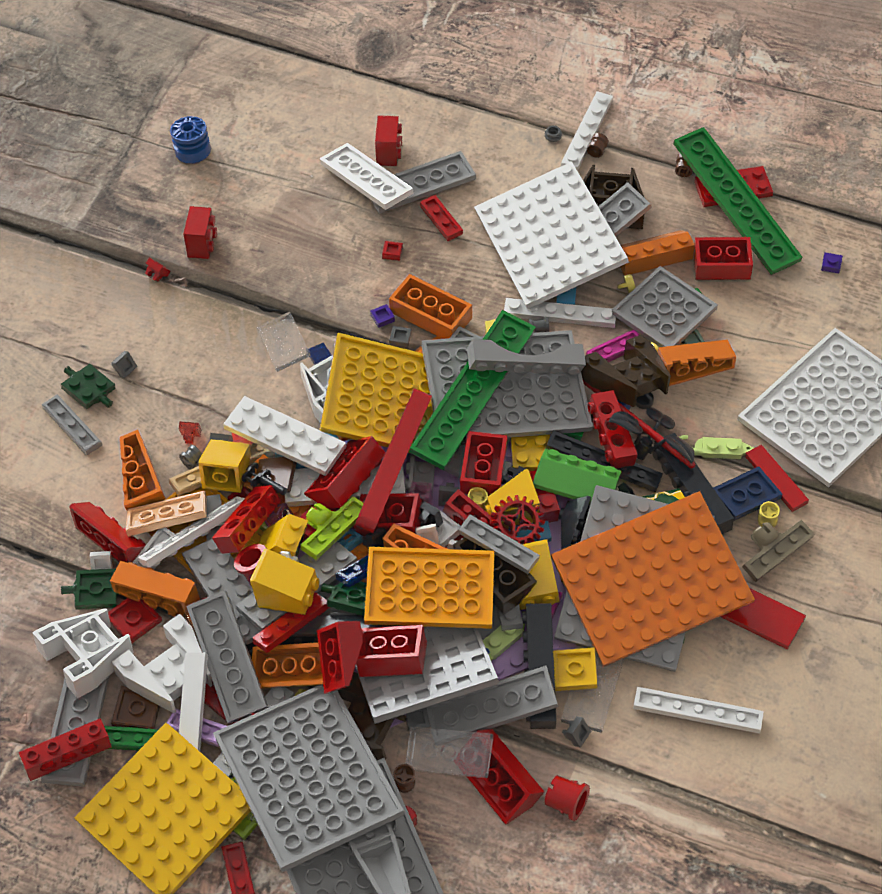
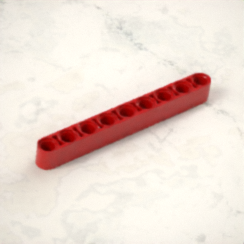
M415 388L413 389L354 526L374 533L431 400V395Z

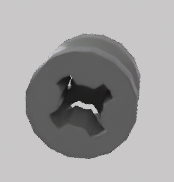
M190 445L186 452H182L179 455V458L191 470L199 462L202 453L196 446Z

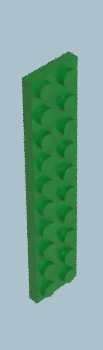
M704 127L674 140L673 145L741 236L750 237L751 249L771 275L802 261V255Z
M502 310L482 340H492L504 349L520 354L535 332L536 327ZM467 362L410 447L409 452L445 470L467 436L468 431L471 430L508 371H477L476 369H469V362Z

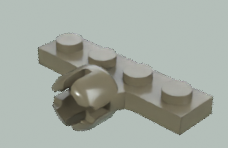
M802 520L782 534L769 522H765L762 524V527L759 526L755 529L751 539L760 547L761 551L742 566L755 582L814 537L813 531Z

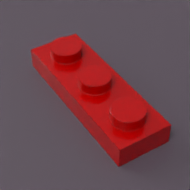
M436 195L420 201L422 210L447 241L463 235L461 226Z

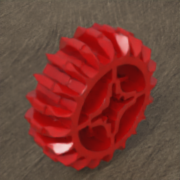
M515 495L514 501L508 496L506 498L507 503L504 500H500V506L495 505L494 510L496 512H492L490 515L494 520H491L489 524L496 526L493 528L520 544L535 542L534 539L539 540L541 538L539 533L544 531V528L541 526L545 524V520L539 519L543 517V512L537 513L540 506L536 505L533 507L534 500H530L527 503L526 496H523L522 501L519 500L518 495ZM518 508L517 513L514 515H503L508 509ZM524 511L529 513L533 524L525 518ZM520 515V517H519V523H520V525H519V526L517 527V529L515 530V527H516V525H515V520H516V519L518 518V516ZM501 521L510 527V535L503 529ZM528 529L532 531L525 537H516L521 530L527 531Z

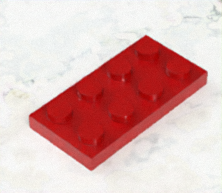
M764 166L737 170L758 199L773 196V190ZM695 176L694 182L703 207L718 205L700 179Z

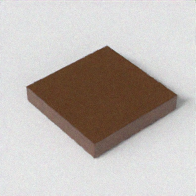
M286 457L259 459V468L256 474L258 475L269 469L271 475H267V478L287 488L286 493L291 492L297 462ZM259 483V484L256 485L255 487L265 486V485Z
M121 686L111 724L114 727L154 729L160 706L126 686Z

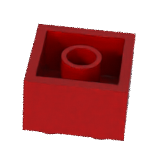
M377 116L375 153L376 163L380 166H397L398 159H401V149L399 147L403 144V136H399V134H402V123H399V116Z
M190 206L183 233L188 258L209 259L210 252L214 251L213 239L217 237V227H214L215 215H212V208Z

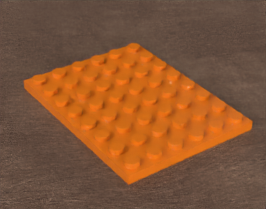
M700 491L551 554V559L603 667L755 601Z

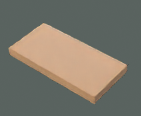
M205 491L128 509L127 535L133 536L206 518L207 497Z

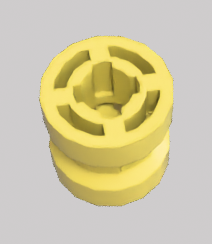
M480 487L472 488L468 493V497L485 510L484 506L487 505L488 497L486 490Z
M764 502L759 509L758 524L762 527L763 523L769 522L775 527L780 513L779 506L774 502Z

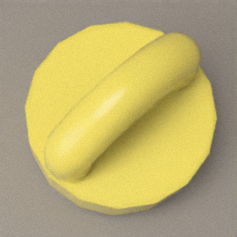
M628 274L623 276L625 283L619 284L617 288L622 289L626 287L628 293H631L636 287L632 276Z

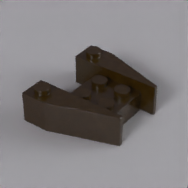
M593 164L583 179L597 206H600L627 182L644 197L634 168H631L630 174L595 172V165ZM644 214L628 228L643 229Z
M642 335L626 340L623 357L626 361L613 366L597 352L585 355L586 365L581 371L582 379L601 392L614 390L617 400L631 407H635L637 397L657 389L661 390L665 395L668 394L671 375L653 344Z
M353 672L350 685L337 691L343 700L351 702L348 711L375 759L385 758L386 760L387 757L381 744L394 719L406 722V716L403 714L375 724L358 673Z

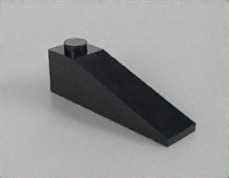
M591 496L567 501L565 508H561L558 517L561 520V550L581 541L591 505Z

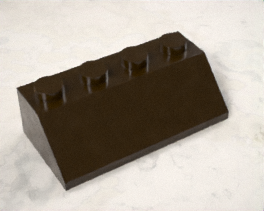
M466 537L453 544V550L488 551ZM494 555L493 603L504 615L522 602L536 585L537 581L530 573L527 574Z

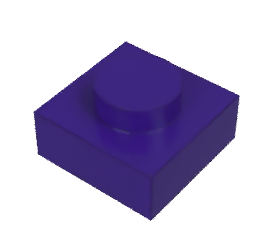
M824 252L821 271L839 274L843 255Z
M387 304L370 310V315L378 328L395 322V316Z

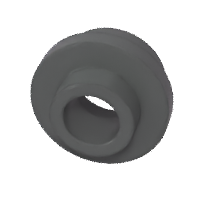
M549 126L545 131V138L550 142L559 141L562 138V132L557 126Z

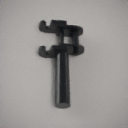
M256 462L250 465L241 477L243 482L249 481L252 487L260 483L265 486L272 485L274 490L281 495H285L287 492V488L267 478V475H271L269 469L258 475L255 474V468H259V464Z

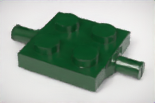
M90 363L77 372L70 368V366L64 369V373L69 378L61 383V389L84 408L88 409L93 404L102 402L107 408L112 406L113 401L107 398V395L116 389L115 383Z
M116 568L76 570L74 585L61 586V594H74L76 610L114 608L117 606L118 593L113 591L110 580Z
M344 577L341 583L336 586L323 583L321 592L331 594L327 599V607L356 615H365L366 582Z

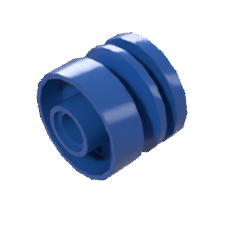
M187 116L176 120L171 125L170 134L176 158L184 163H196L208 157L211 152V145L205 121L196 116Z

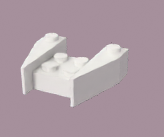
M333 355L309 369L303 362L300 363L301 378L314 416L320 423Z
M106 608L52 622L33 632L37 650L46 661L67 650L77 661L63 669L67 687L77 699L96 689L114 672L113 660L128 650L132 654L134 653L129 634L118 639L109 629L111 623Z
M178 614L163 625L166 638L173 646L150 663L143 666L130 650L112 661L115 674L127 688L172 713L176 712L174 700L182 695L185 653L202 652L192 626L181 614ZM207 667L206 683L211 687L213 684Z

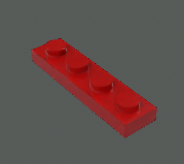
M315 592L312 605L308 606L305 614L287 612L252 637L253 643L264 652H270L315 617L329 609L330 607H327V600Z

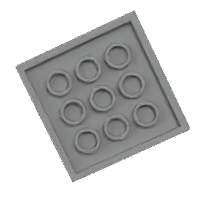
M659 266L612 309V315L649 341L655 343L658 347L679 345L717 310L718 305Z

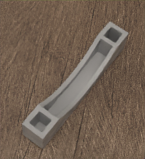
M472 339L467 348L469 369H476L477 371L495 370L496 372L514 371L516 373L527 371L532 373L550 372L551 374L569 373L570 375L579 374L586 365L583 344L564 343L558 349L542 355H523L511 352L497 345L492 340Z

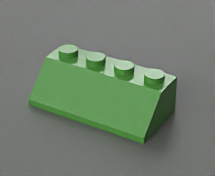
M545 449L541 456L533 485L537 489L571 499L591 496L592 501L596 485L617 490L621 471L612 466L599 465L594 461L582 460L574 455H565L553 449Z

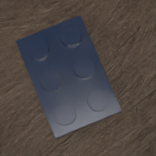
M756 467L713 487L734 517V521L759 510L764 502L780 500L783 495L760 467Z

